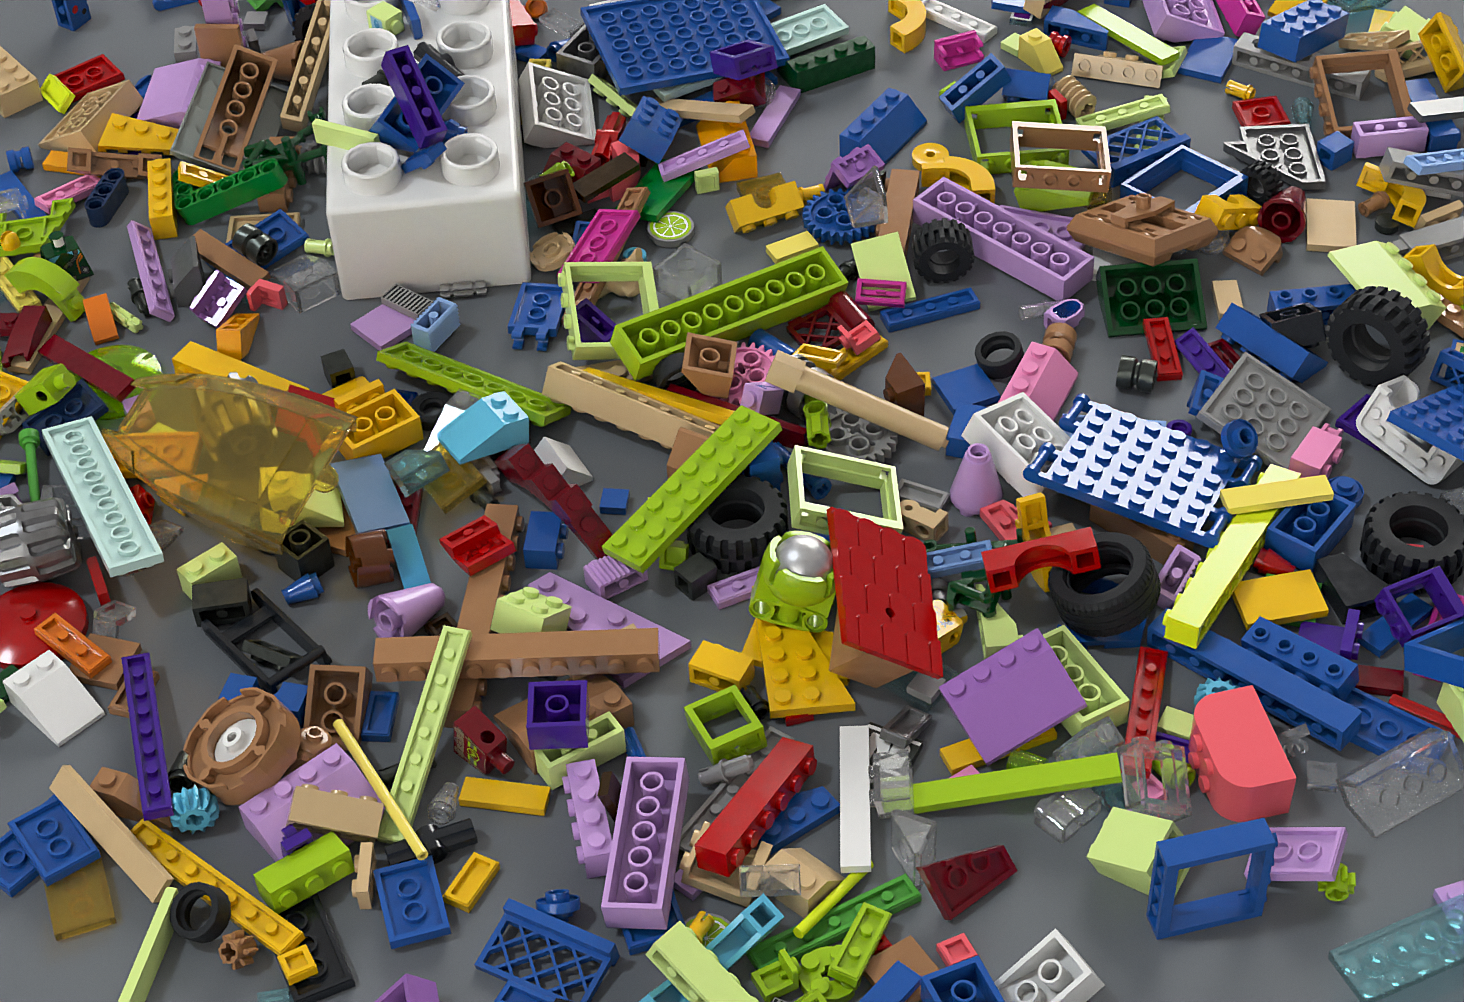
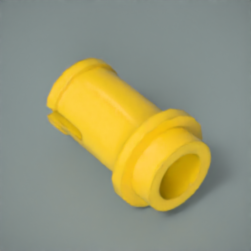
M1229 80L1226 87L1230 89H1225L1226 94L1242 98V100L1254 99L1256 89L1252 85L1246 86L1234 80Z
M822 184L798 188L804 205L807 204V200L813 201V195L820 197V192H825Z
M699 911L689 926L695 932L701 944H703V938L715 924V920L710 914L703 920V917L706 915L705 911Z

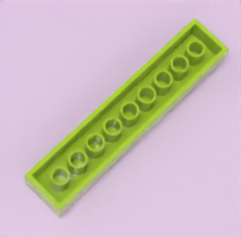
M821 246L617 324L614 327L610 344L633 379L637 381L652 375L655 366L662 359L672 354L684 353L687 332L736 342L751 336L757 329H769L827 305L834 294L846 290L849 282L825 248Z

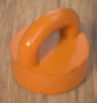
M527 0L525 10L532 18L539 19L548 13V6L545 0Z

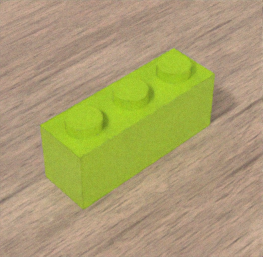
M331 831L256 872L253 876L260 897L274 912L280 914L355 872L350 849Z

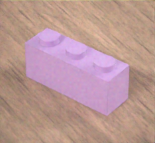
M1413 116L1353 122L1351 140L1354 141L1353 153L1357 159L1384 156L1387 147L1411 152H1424L1429 129L1425 122L1419 123Z

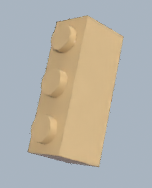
M302 784L301 786H296L293 791L286 827L290 824L298 830H303L307 827L309 832L322 835L333 831L338 838L357 842H373L374 844L378 837L384 803H379L376 798L370 796H360L359 799L348 796V793L345 791L331 790V792L320 791L318 786Z

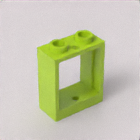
M732 685L683 707L688 727L712 765L718 764L722 759L731 760L743 755H749L768 746L763 725L736 685ZM738 709L747 725L712 740L703 724Z

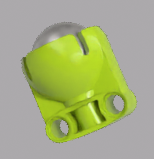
M796 530L786 532L782 537L778 535L773 538L764 552L757 578L751 591L750 614L760 620L797 630L816 633L824 631L828 626L829 614L836 597L830 542L811 532Z

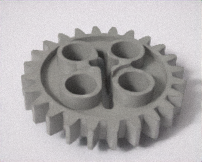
M836 408L835 415L829 412L832 424L830 428L831 441L827 444L826 448L818 449L884 464L885 458H891L892 452L896 451L898 434Z

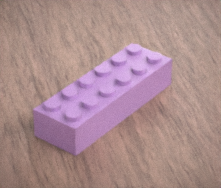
M626 757L601 903L606 928L667 930L689 786V774L685 758Z

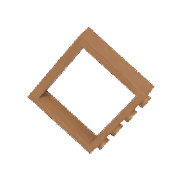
M1397 49L1315 57L1313 66L1309 69L1310 78L1314 79L1315 98L1319 99V115L1324 119L1323 131L1325 136L1339 131L1351 139L1353 127H1338L1325 74L1384 69L1397 118L1413 116L1407 110L1411 101Z
M1012 121L1010 155L1013 187L1108 193L1111 165L1106 127ZM1017 129L1023 130V134H1018ZM1094 134H1101L1099 139L1093 138ZM1019 147L1096 151L1098 169L1020 165ZM1021 170L1026 171V174H1021Z

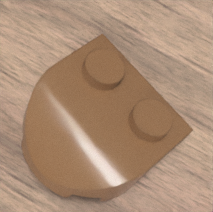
M1246 226L1239 229L1222 249L1223 255L1261 276L1274 262L1279 263L1283 255L1280 237L1269 230L1257 226Z

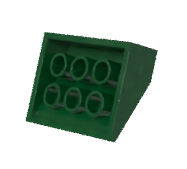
M1198 258L1170 260L1156 266L1144 263L1099 266L1096 274V285L1108 337L1145 335L1143 319L1168 317L1172 332L1188 331L1192 327L1195 330L1207 329Z

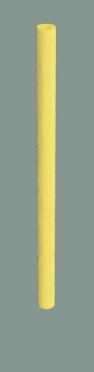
M337 719L333 723L336 732L380 801L384 803V807L417 859H426L429 855L428 851L342 719Z

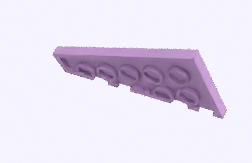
M551 572L528 584V587L538 589L540 594L547 597H558L562 599V603L572 606L567 631L622 629L632 623L637 628H658L660 667L691 648L690 640ZM649 673L610 675L623 688H626Z

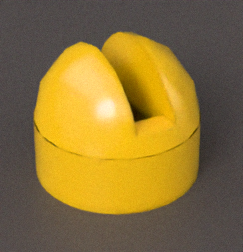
M7 230L0 236V244L4 251L16 250L21 245L19 236L13 231Z

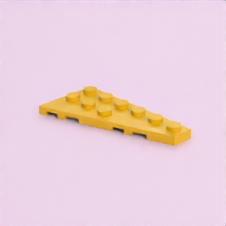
M756 618L770 719L801 714L815 715L855 711L856 703L838 675L829 671L830 663L810 631L797 630Z

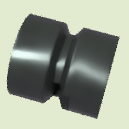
M250 223L242 225L232 240L233 248L258 266L269 264L278 251L277 241Z
M1122 355L1117 372L1116 387L1131 389L1135 385L1141 392L1152 393L1158 361L1143 359L1139 363L1136 357Z

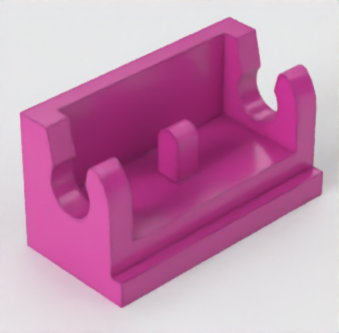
M975 30L934 40V59L943 71L978 63L984 59V55L980 51V47H984Z

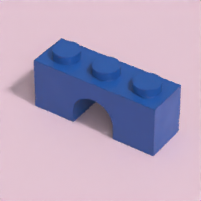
M230 673L218 700L225 697L229 701L242 695L240 689L257 687L260 689L257 677ZM283 682L281 688L274 696L295 715L300 729H303L308 686Z

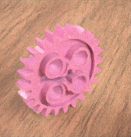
M742 342L741 347L736 350L734 373L728 398H714L740 406L745 383L765 382L768 370L775 355L773 356L772 349L765 352L764 345L757 349L755 343H752L750 347H746L745 342Z

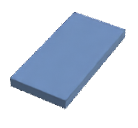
M381 454L330 463L331 473L356 534L385 529L386 531L410 524Z

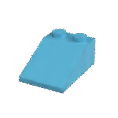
M505 391L497 392L479 399L436 433V438L460 465L510 449L514 445L529 443V417Z

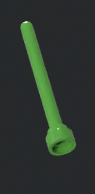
M26 428L19 432L18 437L19 445L25 450L29 495L30 502L41 500L36 449L40 445V434L36 429Z

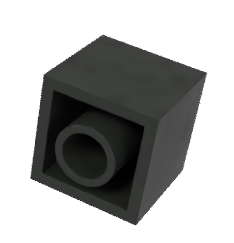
M304 519L272 540L278 568L294 581L307 573L310 575L315 572L319 578L335 566L329 538Z

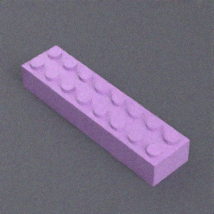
M942 177L913 199L914 223L923 227L922 224L926 222L931 223L933 219L939 221L942 218H947L948 221L955 219L958 224L962 222L965 228H968L970 231L974 256L1058 302L1069 299L1093 279L1094 256L945 177Z

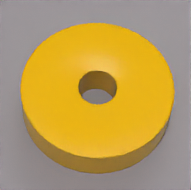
M924 143L914 148L912 164L917 170L921 171V163L944 162V156H949V152L940 144Z

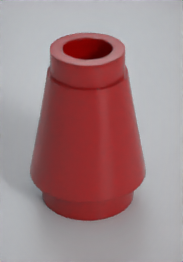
M1261 548L1253 564V568L1258 569L1257 573L1265 575L1266 573L1274 575L1294 572L1296 566L1270 548L1269 550Z

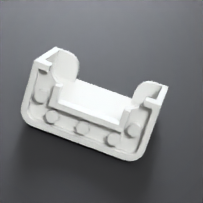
M1405 375L1379 384L1357 417L1356 427L1358 431L1425 483L1434 485L1443 481L1464 461L1386 421L1390 411L1419 399L1420 391L1418 386Z

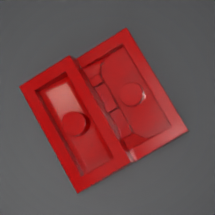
M485 515L439 539L440 544L450 557L469 576L516 552L514 542L502 535L498 524Z

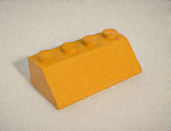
M727 101V102H725V103L740 104L739 101ZM700 120L696 124V131L701 146L740 130H744L750 148L707 165V168L717 167L719 183L758 177L757 154L746 120L742 123Z

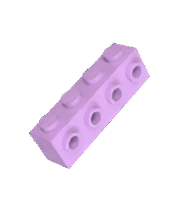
M595 759L566 764L567 776L562 777L565 794H571V799L567 800L569 817L575 816L576 822L571 823L574 841L580 840L581 845L576 846L578 863L585 865L587 879L605 876L607 874L612 839L605 807L597 796L600 782Z

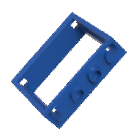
M1180 145L1120 185V199L1129 195L1136 196L1139 193L1148 192L1178 171L1183 170L1218 187L1208 195H1217L1227 201L1229 195L1243 194L1247 196L1248 176L1184 145ZM1200 200L1184 211L1195 213Z
M1464 618L1404 643V670L1464 688V657L1452 654L1464 648Z
M1265 818L1156 842L1146 916L1157 940L1262 916L1264 903L1267 902V887L1271 883L1270 872L1271 867L1274 866L1275 847H1278L1276 832H1271ZM1252 853L1245 889L1174 905L1180 869Z

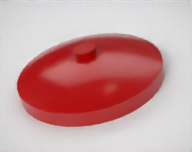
M48 582L19 586L0 595V668L5 669L12 664L21 669L48 650L54 653L61 661L65 659L36 636L34 628L52 614L57 613L86 636L89 617L81 597L66 586Z

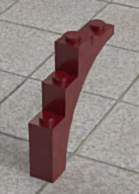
M529 443L512 446L494 461L509 482L524 487L547 505L576 535L595 559L598 560L608 556L604 553L602 546L613 534L591 507L593 504L578 484H568L553 463L544 464Z

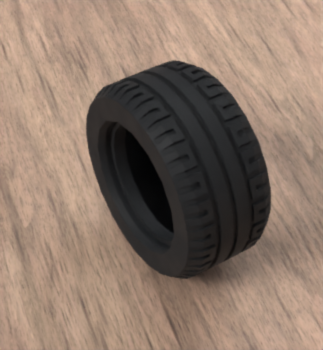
M1103 532L1093 534L1098 547L1100 569L1072 574L1064 568L1052 567L1048 577L1049 591L1062 621L1075 632L1091 637L1114 636L1136 627L1150 615L1158 602L1161 591L1160 579L1147 547L1129 535L1117 532ZM1117 574L1128 575L1117 587L1104 593L1081 594L1087 586L1100 578Z

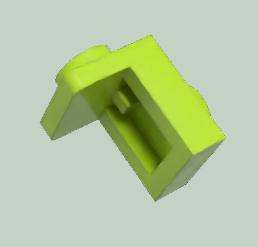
M785 949L778 951V961L751 973V980L765 1002H770L774 997L779 998L799 988L800 965L794 956L790 958Z

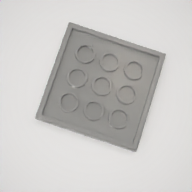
M1244 352L1199 411L1196 418L1220 434L1223 427L1230 421L1237 419L1248 421L1255 428L1258 436V446L1252 455L1259 456L1268 467L1270 464L1289 470L1291 456L1313 426L1319 428L1332 409L1247 352Z

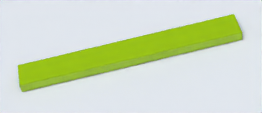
M1116 752L883 788L884 812L886 818L1121 783L1122 777Z

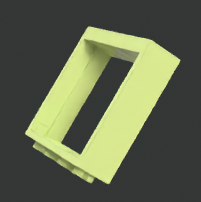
M564 262L562 272L558 273V286L562 287L563 293H561V307L565 308L566 314H564V328L568 329L569 332L567 336V349L571 350L572 360L620 359L610 342L581 343L572 282L638 281L643 314L659 309L651 262Z
M798 445L794 446L787 463L792 528L829 535L826 509L830 507L805 502L802 473L880 489L883 518L849 512L859 518H867L879 526L892 528L899 534L902 533L903 523L895 466Z

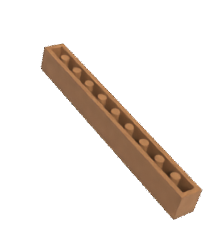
M487 504L484 515L498 524L500 533L514 542L516 552H518L520 547V537L518 534L523 532L524 517L520 516L519 506ZM514 553L469 576L457 628L471 630L472 634H496L490 628L497 599L505 596V591H510L511 576L509 574L510 571L515 569ZM486 678L458 679L444 727L454 728V722L474 705L482 712L481 697L486 696L487 693Z
M658 628L472 634L459 679L660 672ZM440 636L376 638L373 658L376 681L426 680Z

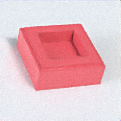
M964 933L936 944V951L946 967L978 955Z

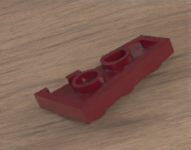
M995 845L916 867L944 920H952L1018 871L1004 845Z

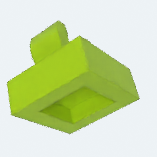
M675 540L659 556V568L674 571L676 566L688 559L689 544H685V541Z

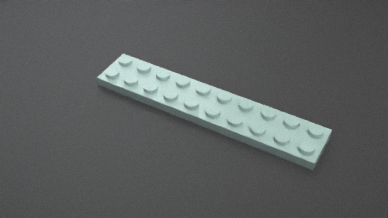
M826 4L771 23L789 56L849 34V26ZM722 77L653 89V91L663 102L710 86Z
M90 416L42 429L43 438L110 577L125 575L128 572L152 567L155 564L164 562L163 553L93 417Z

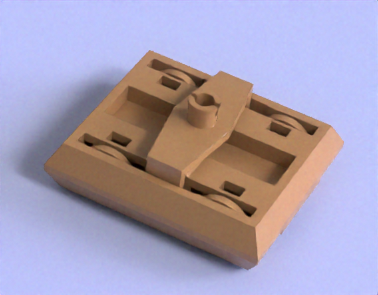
M1139 193L1136 196L1129 195L1076 214L1067 225V231L1077 242L1150 266H1156L1169 261L1172 253L1182 249L1194 251L1205 247L1218 234V228L1211 218L1175 208V200L1162 196L1152 198V195L1147 193Z

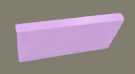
M1000 205L1005 210L1084 251L1086 244L1075 241L1067 231V225L1073 217Z

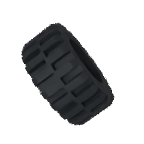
M1367 286L1364 289H1358L1333 311L1326 327V337H1329L1327 339L1328 349L1332 350L1331 356L1334 361H1338L1340 364L1339 368L1343 372L1346 370L1350 374L1349 377L1354 380L1359 379L1361 384L1367 386L1373 384L1374 387H1377L1379 384L1403 375L1408 377L1425 360L1430 348V343H1428L1430 341V331L1426 330L1428 324L1426 319L1421 317V310L1418 306L1415 308L1411 304V299L1402 297L1400 295L1401 292L1394 289L1389 291L1388 287L1378 286L1376 288V286ZM1365 324L1377 329L1387 340L1390 349L1379 345L1370 336Z
M739 474L687 528V540L692 554L695 555L700 552L707 559H711L716 564L717 569H720L725 574H730V572L740 574L759 567L770 541L778 535L782 537L784 533L789 532L786 500L777 488L773 489V485L766 480L761 482L759 477L751 476L749 478L745 477V474ZM737 519L755 523L741 529H730L720 526L724 522Z
M1409 491L1408 494H1403L1402 492L1394 493L1391 498L1387 496L1379 500V503L1374 504L1366 515L1360 542V556L1362 562L1366 565V569L1385 583L1392 585L1440 566L1452 585L1464 571V515L1460 514L1457 507L1448 505L1447 500L1441 497L1437 499L1432 497L1433 494H1417V491ZM1412 537L1421 539L1431 544L1432 547L1411 546L1400 541L1398 538ZM1424 587L1416 590L1420 591L1421 594H1427Z

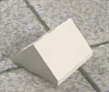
M543 437L534 449L544 464L553 463L568 484H578V486L593 481V476L570 445Z

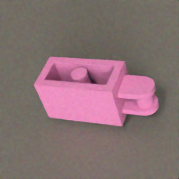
M1325 423L1321 429L1313 426L1291 456L1289 470L1300 473V478L1326 475L1328 479L1332 471V465L1334 463L1338 464L1344 450L1341 449L1344 430L1338 428V430L1331 428L1328 423Z

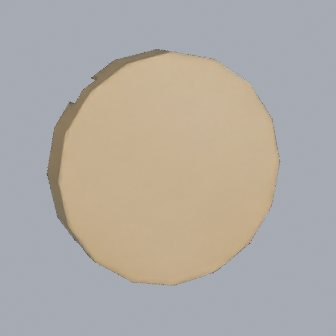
M557 232L549 233L535 242L533 245L534 250L532 253L530 251V261L537 270L547 272L562 267L575 247V242L568 233L562 232L563 234L559 235Z

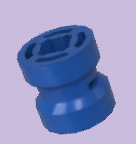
M29 146L22 147L19 151H14L13 149L6 151L9 167L13 173L19 172L23 168L27 170L34 169Z

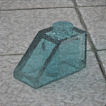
M405 450L384 463L405 498L450 471L440 451Z

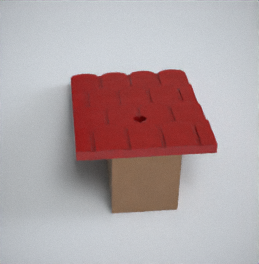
M832 506L826 509L837 599V614L829 671L873 688H878L912 671L935 679L942 678L941 641L938 640L936 613L933 609L931 575L928 573L926 547L923 542L915 537L899 534L892 528L879 526L867 518L854 516L847 510Z

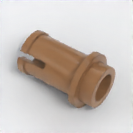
M1376 191L1371 198L1358 204V210L1361 215L1367 217L1378 209H1385L1390 202V198L1386 192Z

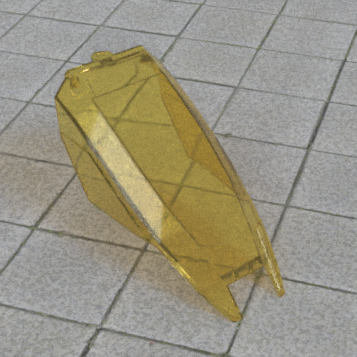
M195 373L159 374L139 377L130 384L134 387L143 388V390L121 422L119 430L114 431L102 428L101 434L111 454L118 462L155 490L156 494L168 503L239 545L282 555L284 552L283 540L289 527L295 523L314 489L318 492L328 493L337 487L339 476L336 470L329 465L349 431H357L358 417L304 396L247 380Z

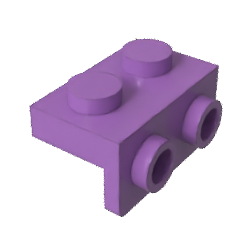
M215 270L207 279L200 293L194 297L189 309L199 319L215 328H219L229 319L247 293V290L225 277L221 271Z

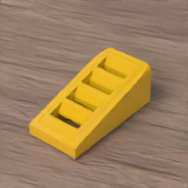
M805 343L792 354L803 355L809 361L815 363L816 367L822 369L837 368L848 357V352Z

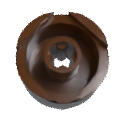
M385 529L345 537L346 557H349L350 560L348 568L355 588L394 582V573L390 564L395 562L392 548L386 547L387 535Z

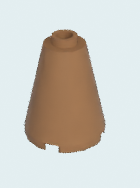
M298 40L261 53L278 59L274 79L291 82L304 40Z

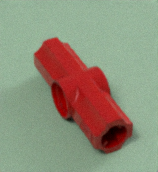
M612 112V114L608 115L602 129H597L595 146L591 154L601 159V166L612 160L611 143L619 141L625 129L626 117L622 116L620 112Z

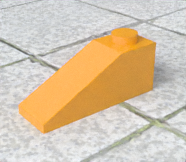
M235 313L217 328V352L241 361L249 353L260 319V313Z

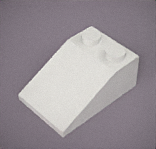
M50 650L3 680L10 702L58 747L105 716L103 709L76 676Z
M1056 928L994 982L1005 1002H1086L1105 986L1075 948Z

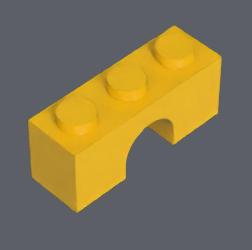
M792 181L773 187L768 193L771 200L770 208L759 207L755 203L752 194L730 200L725 208L734 233L742 231L745 234L754 231L756 226L764 224V227L776 224L778 219L785 218L786 220H791L798 217L800 211L804 208V204L796 182Z
M1243 194L1229 195L1227 201L1217 195H1203L1194 214L1211 218L1218 230H1239L1246 226L1258 225V213L1262 206Z

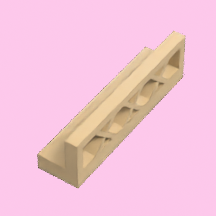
M1421 40L1402 44L1394 48L1397 49L1404 78L1435 71L1429 57H1423L1420 54L1424 49ZM1406 50H1411L1413 52L1411 57L1407 61H1402L1400 57ZM1384 69L1375 70V77L1387 82Z

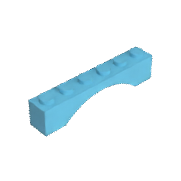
M763 893L705 948L712 951L717 956L719 963L728 971L777 928L784 915ZM667 979L639 1002L689 1001Z

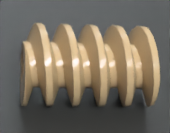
M1067 75L1053 85L1052 89L1058 90L1068 100L1067 111L1075 118L1094 113L1096 97L1085 86L1081 85L1074 76Z

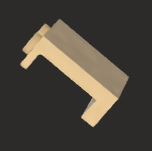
M705 821L701 830L695 829L689 845L693 848L690 853L685 851L680 862L679 869L683 870L681 883L748 907L762 879L761 868L769 861L773 845L761 841L758 850L751 849L744 858L742 865L737 867L730 877L700 869L697 866L694 845L711 824Z

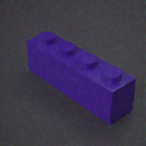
M406 45L386 51L381 67L419 149L421 150L438 142H443L448 129L409 46Z

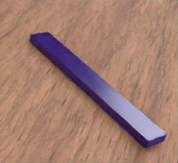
M150 653L121 657L144 821L174 816Z

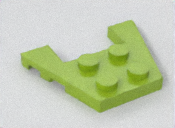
M74 199L53 200L51 212L48 216L6 221L7 213L5 208H0V236L7 230L13 231L19 236L21 242L20 247L13 251H4L0 244V257L40 252L42 245L50 243V233L60 231L76 206Z

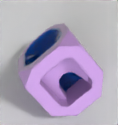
M1067 299L1050 307L1044 313L1045 328L1047 329L1049 325L1059 322L1066 323L1072 328L1076 327L1085 316L1084 304L1077 299Z

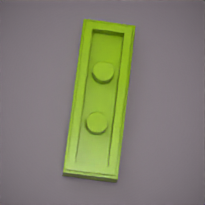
M863 902L828 969L827 976L856 988L891 920L892 913Z

